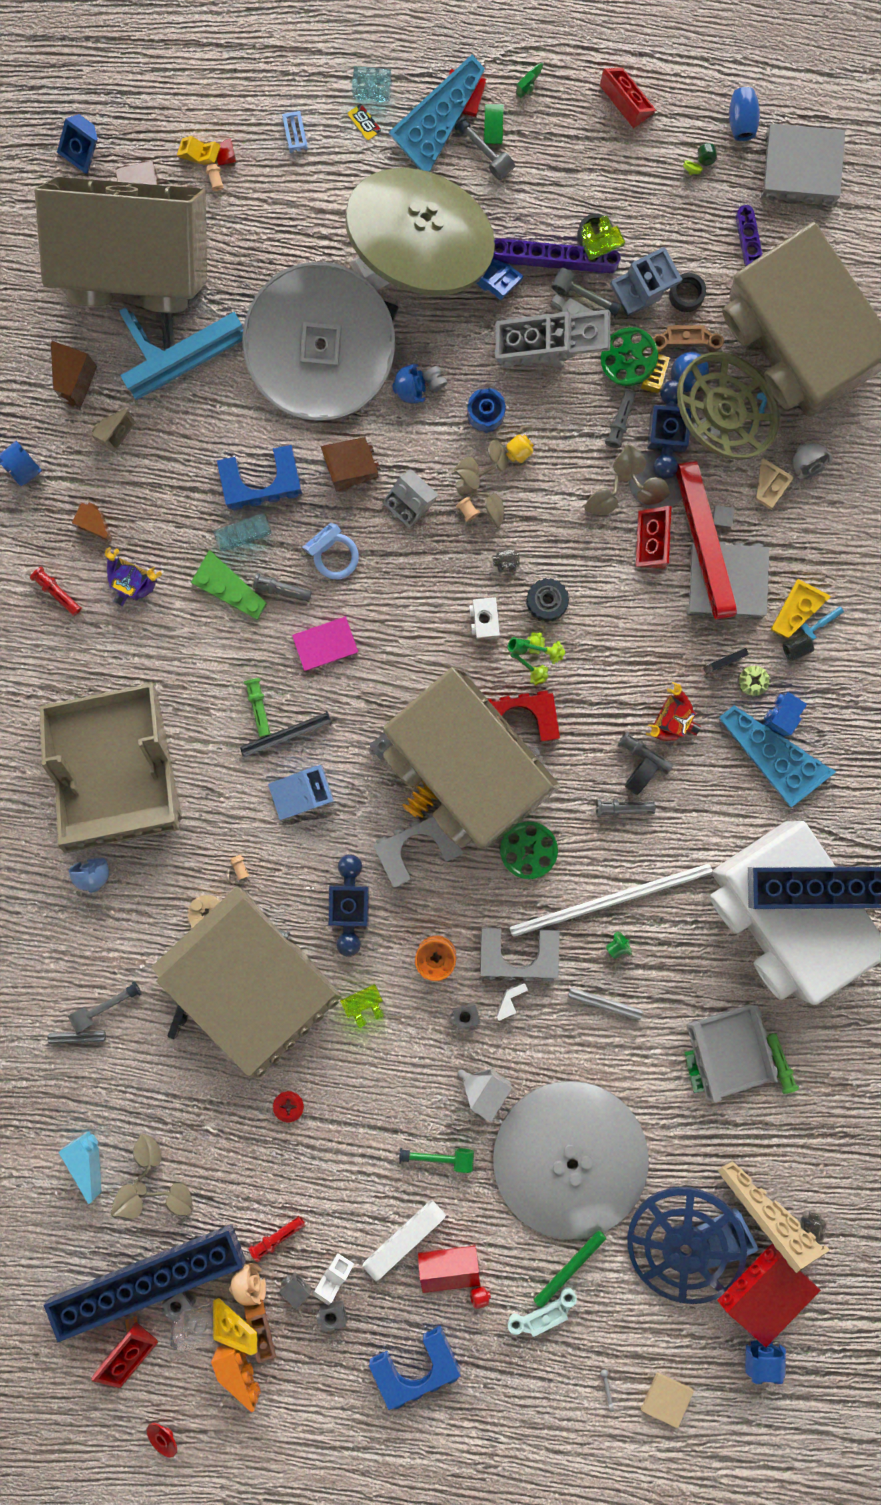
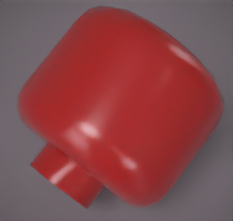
M481 1286L470 1291L472 1306L475 1309H480L489 1305L491 1295L485 1287Z

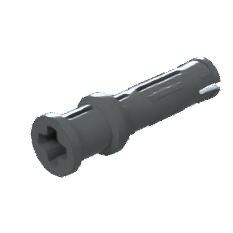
M624 391L615 422L610 425L611 431L609 437L605 440V444L612 448H621V439L627 431L625 425L636 396L634 391Z
M260 573L256 574L253 583V590L268 591V594H274L275 592L307 602L310 601L312 594L311 590L281 583L274 577L272 579L263 577ZM285 589H288V590H291V591H295V592H298V593H300V594H297V593H294V592H290V591H286Z
M628 731L623 734L617 744L631 751L632 755H638L643 759L648 758L658 765V769L666 775L673 767L672 763L647 748L642 740L638 741L629 735Z
M613 799V801L596 800L597 817L601 815L617 817L619 814H655L656 810L655 802H619L616 799Z

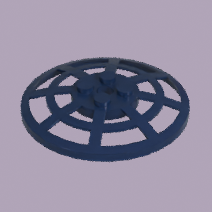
M672 1187L658 1191L648 1197L638 1207L629 1225L627 1246L635 1271L650 1289L671 1301L683 1304H701L716 1300L728 1290L744 1271L747 1259V1241L743 1227L728 1205L715 1195L704 1190L692 1187ZM686 1196L685 1208L671 1209L661 1213L655 1204L659 1200L668 1197ZM694 1197L713 1204L724 1215L715 1222L706 1214L694 1210ZM649 1208L656 1219L649 1226L645 1238L634 1235L639 1218ZM685 1215L684 1224L674 1227L666 1220L673 1216ZM693 1217L704 1221L710 1227L702 1232L697 1227L692 1226ZM729 1221L733 1224L739 1237L741 1252H728L727 1240L721 1228ZM659 1224L666 1232L663 1242L651 1240L653 1232ZM715 1233L721 1242L722 1251L710 1250L708 1239ZM633 1243L644 1246L646 1259L651 1267L645 1273H642L636 1262ZM688 1245L692 1251L684 1253L681 1250V1246ZM650 1248L661 1250L665 1261L656 1266ZM709 1259L721 1260L719 1268L712 1275L705 1266ZM740 1260L734 1278L724 1287L717 1279L724 1272L727 1261ZM671 1267L680 1273L679 1282L668 1278L662 1272ZM699 1272L705 1279V1281L687 1284L688 1274ZM658 1276L667 1284L679 1288L678 1297L662 1291L649 1280ZM709 1285L718 1291V1293L705 1298H686L687 1290L701 1289Z

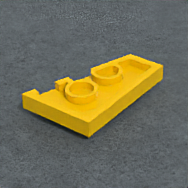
M797 579L770 630L786 639L789 638L832 596Z
M220 1298L213 1300V1340L249 1355L257 1353V1332Z

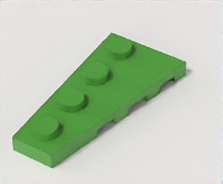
M210 550L208 551L191 583L258 620L267 603Z

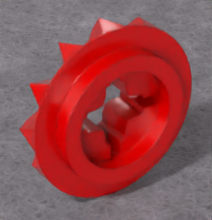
M289 1090L281 1092L273 1102V1112L282 1122L290 1123L298 1120L304 1110L303 1099L297 1092ZM288 1099L291 1105L297 1106L291 1108L289 1114L287 1108L283 1107V1105H286Z

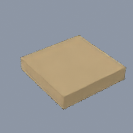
M657 1372L641 1406V1411L678 1428L694 1391L692 1388Z

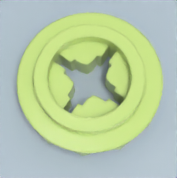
M749 666L741 672L739 685L746 694L758 696L766 692L770 685V676L767 674L766 669L759 666ZM760 675L758 679L759 685L749 686L752 682L750 676L756 677Z

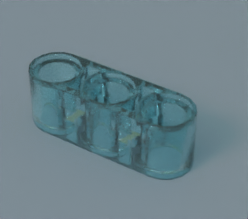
M260 514L214 531L213 534L219 550L227 551L266 537L272 532L266 515Z

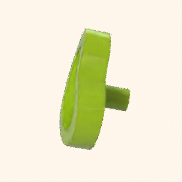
M689 160L684 161L683 167L689 172V175H692V173L701 174L702 166Z

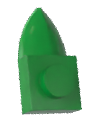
M543 63L532 68L517 83L516 94L520 98L525 94H530L534 89V82L542 71Z

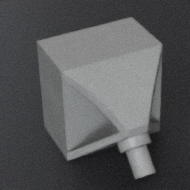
M492 1069L474 1074L459 1070L457 1075L464 1083L471 1110L491 1122L512 1089L511 1082Z

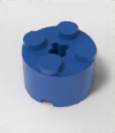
M492 388L475 391L468 401L467 417L470 424L475 429L484 433L497 429L505 417L506 405L504 397Z
M17 441L0 453V464L20 486L26 485L42 472V469Z
M758 1340L751 1341L750 1346L746 1345L745 1372L751 1377V1381L755 1384H762L764 1382L783 1384L786 1376V1349L779 1344V1347H776L772 1341L765 1347Z

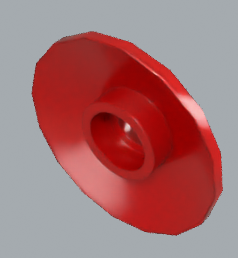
M150 1423L146 1428V1433L152 1446L163 1456L174 1457L177 1453V1445L173 1438V1432L160 1424Z

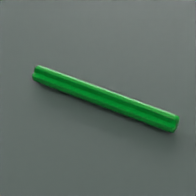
M597 1231L534 1298L537 1306L542 1308L606 1240V1236L601 1231Z

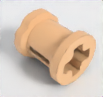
M470 497L464 498L456 505V508L460 509L466 517V522L471 521L480 514V511L476 510L472 504Z

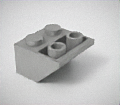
M409 470L398 478L382 503L406 526L411 528L431 507L439 495L413 470Z

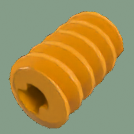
M423 780L424 787L417 786L419 793L412 792L414 799L407 798L409 805L402 804V807L416 819L417 816L424 817L422 810L429 811L426 806L427 804L434 805L431 800L432 798L438 800Z

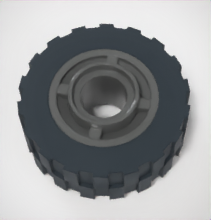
M543 578V580L536 581L529 589L526 606L532 617L538 619V621L553 622L561 618L568 607L569 593L560 581L552 578ZM550 597L552 599V603H544L543 598Z

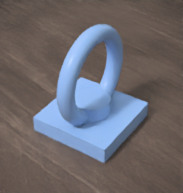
M331 522L302 548L308 554L314 555L315 566L323 576L330 579H343L349 576L357 567L359 553L355 543L349 537L339 534L342 530ZM335 541L346 544L351 552L350 564L340 572L328 570L323 565L321 554L328 550Z

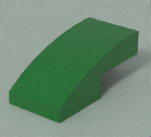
M485 104V144H503L504 104Z
M694 1051L684 1052L693 1092H703L704 1087Z

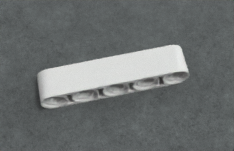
M433 1200L429 1201L363 1263L362 1267L375 1281H378L445 1218L446 1214Z

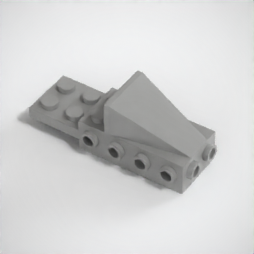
M609 310L578 314L560 312L497 321L495 359L506 368L514 367L517 364L528 366L532 365L533 362L564 367V361L574 358L576 354L609 351L611 312Z

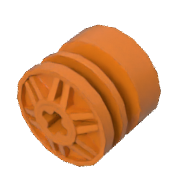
M432 935L420 943L415 955V966L425 979L430 981L446 979L455 968L456 949L448 938L441 935ZM434 952H437L438 955H441L439 957V960H436L434 957H432Z

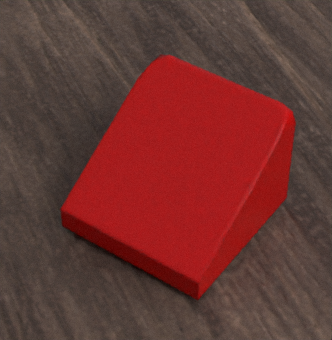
M231 138L220 143L216 157L218 166L236 162Z

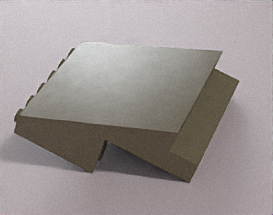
M153 683L39 706L42 766L55 783L58 846L64 853L179 830L178 819L182 818L159 697Z
M238 886L151 967L159 977L156 982L248 1077L255 1079L263 1076L271 1064L278 1062L281 1058L280 1055L286 1050H290L295 1045V1041L300 1036L306 1035L314 1023L321 1021L324 1013L329 1009H333L341 998V995L303 950L286 940L246 891Z

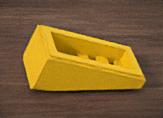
M658 354V360L664 361V364L657 363L656 367L662 368V371L654 369L653 373L659 374L660 377L654 375L648 377L658 381V384L648 381L647 378L642 382L641 389L659 394L670 357Z

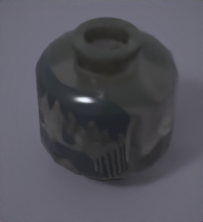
M513 547L497 549L496 555H492L493 567H497V571L500 573L516 571L517 567L520 566L519 551L516 552Z
M809 1212L808 1215L801 1217L800 1227L806 1233L811 1232L816 1237L815 1241L819 1244L825 1238L826 1222L820 1218V1214Z

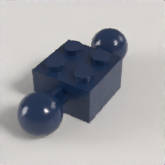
M669 380L662 385L660 396L666 405H654L650 412L647 449L661 450V456L655 460L653 468L655 474L662 479L673 477L678 470L677 460L672 456L673 451L685 453L689 446L690 431L681 416L679 407H677L679 383L677 380ZM685 408L691 421L690 408Z
M348 854L343 856L338 862V871L344 877V886H329L328 926H343V933L336 941V948L345 957L356 955L361 947V941L355 934V926L369 925V886H355L356 877L362 871V862L357 856Z

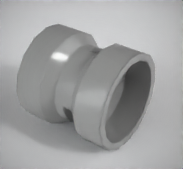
M439 366L428 369L422 375L424 380L429 383V389L432 393L438 392L448 384L445 377L441 376Z

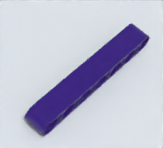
M501 238L493 241L495 242L493 259L506 264L557 269L565 268L568 270L610 274L616 272L621 259L620 253L614 249ZM500 248L503 252L497 253L495 249ZM519 250L522 252V254L517 255L514 253V251ZM538 252L540 256L536 257L532 253ZM557 254L559 258H553L551 255ZM570 256H576L578 259L572 260ZM593 257V258H595L597 261H596V262H591V261H589L588 258ZM612 259L615 263L610 264L607 260Z

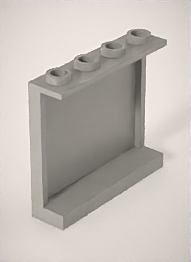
M770 123L765 139L768 142L764 190L761 198H766L770 201L777 199L785 200L786 202L801 201L806 204L822 203L826 206L836 204L841 194L845 130Z
M719 542L737 607L735 617L764 618L767 616L769 547H763V544L744 546V543L725 545V542ZM693 543L689 547V550H691V571L687 615L713 616L696 548Z
M748 1004L686 1024L708 1101L715 1103L721 1101V1097L770 1081L778 1082V1071L773 1064L771 1058L773 1055L772 1050L766 1040L767 1032L761 1022L762 1014L756 1005Z

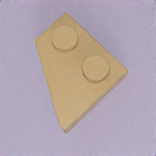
M763 458L760 466L756 501L772 510L792 483L794 477Z

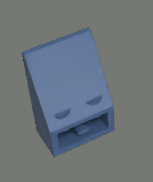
M322 765L300 771L268 784L280 820L335 802Z
M735 1207L732 1210L745 1232L748 1256L758 1251L759 1248L741 1213ZM724 1214L714 1218L713 1220L716 1222ZM729 1221L721 1228L727 1240L728 1252H741L739 1237L733 1224ZM704 1223L697 1228L704 1232L710 1226ZM715 1233L708 1239L710 1250L722 1251L721 1242ZM709 1259L705 1268L719 1266L721 1260Z

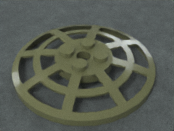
M710 352L697 357L684 369L678 383V406L687 428L700 444L721 457L734 460L750 459L768 449L778 433L780 425L779 405L769 390L764 376L753 365L730 353ZM705 362H721L720 373H709L702 376L697 367ZM731 364L741 369L753 381L745 386L738 379L727 375L728 365ZM692 371L696 382L691 389L690 397L683 394V383L688 373ZM718 379L719 387L711 391L706 381ZM726 382L736 386L740 392L737 394L733 390L726 388ZM699 386L706 395L703 402L695 400L696 391ZM758 386L767 398L770 414L759 413L757 403L751 394ZM745 397L751 406L752 413L746 412L743 402ZM684 403L690 405V411L698 426L697 428L691 423ZM695 408L703 410L706 421L700 422ZM745 420L753 421L749 433L741 427ZM759 421H770L768 436L765 442L760 444L753 438L758 430ZM712 426L719 430L721 439L712 435L707 429ZM735 431L743 439L729 441L728 432ZM704 433L712 441L721 444L724 451L713 446L701 434ZM749 443L757 449L746 455L732 454L730 447Z

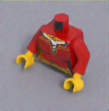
M672 682L674 684L673 690L667 688V692L673 695L667 697L654 724L648 725L652 729L651 733L646 732L647 736L655 737L663 742L676 741L684 737L686 732L697 736L701 729L700 725L692 722L696 714L693 711V705L682 691L681 685Z

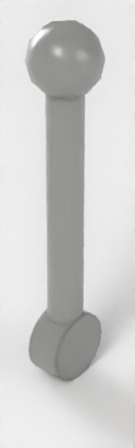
M603 1369L600 1375L604 1380L610 1412H613L614 1408L607 1380L608 1371Z

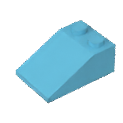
M88 1131L67 1144L59 1151V1154L87 1203L90 1204L102 1192L98 1140Z

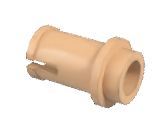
M217 164L208 165L206 167V174L209 175L212 190H222L224 186L219 173L221 171L220 167Z
M241 855L230 858L231 863H229L230 865L232 864L238 880L250 876L243 862L244 857L242 858Z

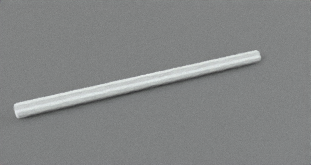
M706 864L511 926L510 932L515 937L710 875L712 874V868L710 864Z

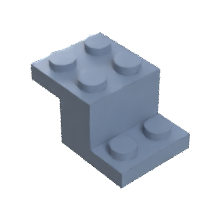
M663 247L631 263L628 273L612 280L610 285L619 302L622 303L621 306L628 317L660 301L664 291L680 284L682 278L666 248Z

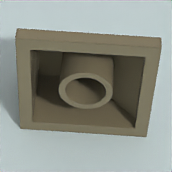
M122 409L97 423L93 428L92 436L96 441L115 453L136 422L126 409Z

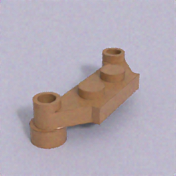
M705 325L667 326L664 333L653 337L656 345L660 346H657L658 353L666 347L704 346L709 352H717L724 344L723 336L718 333L711 334L705 329Z

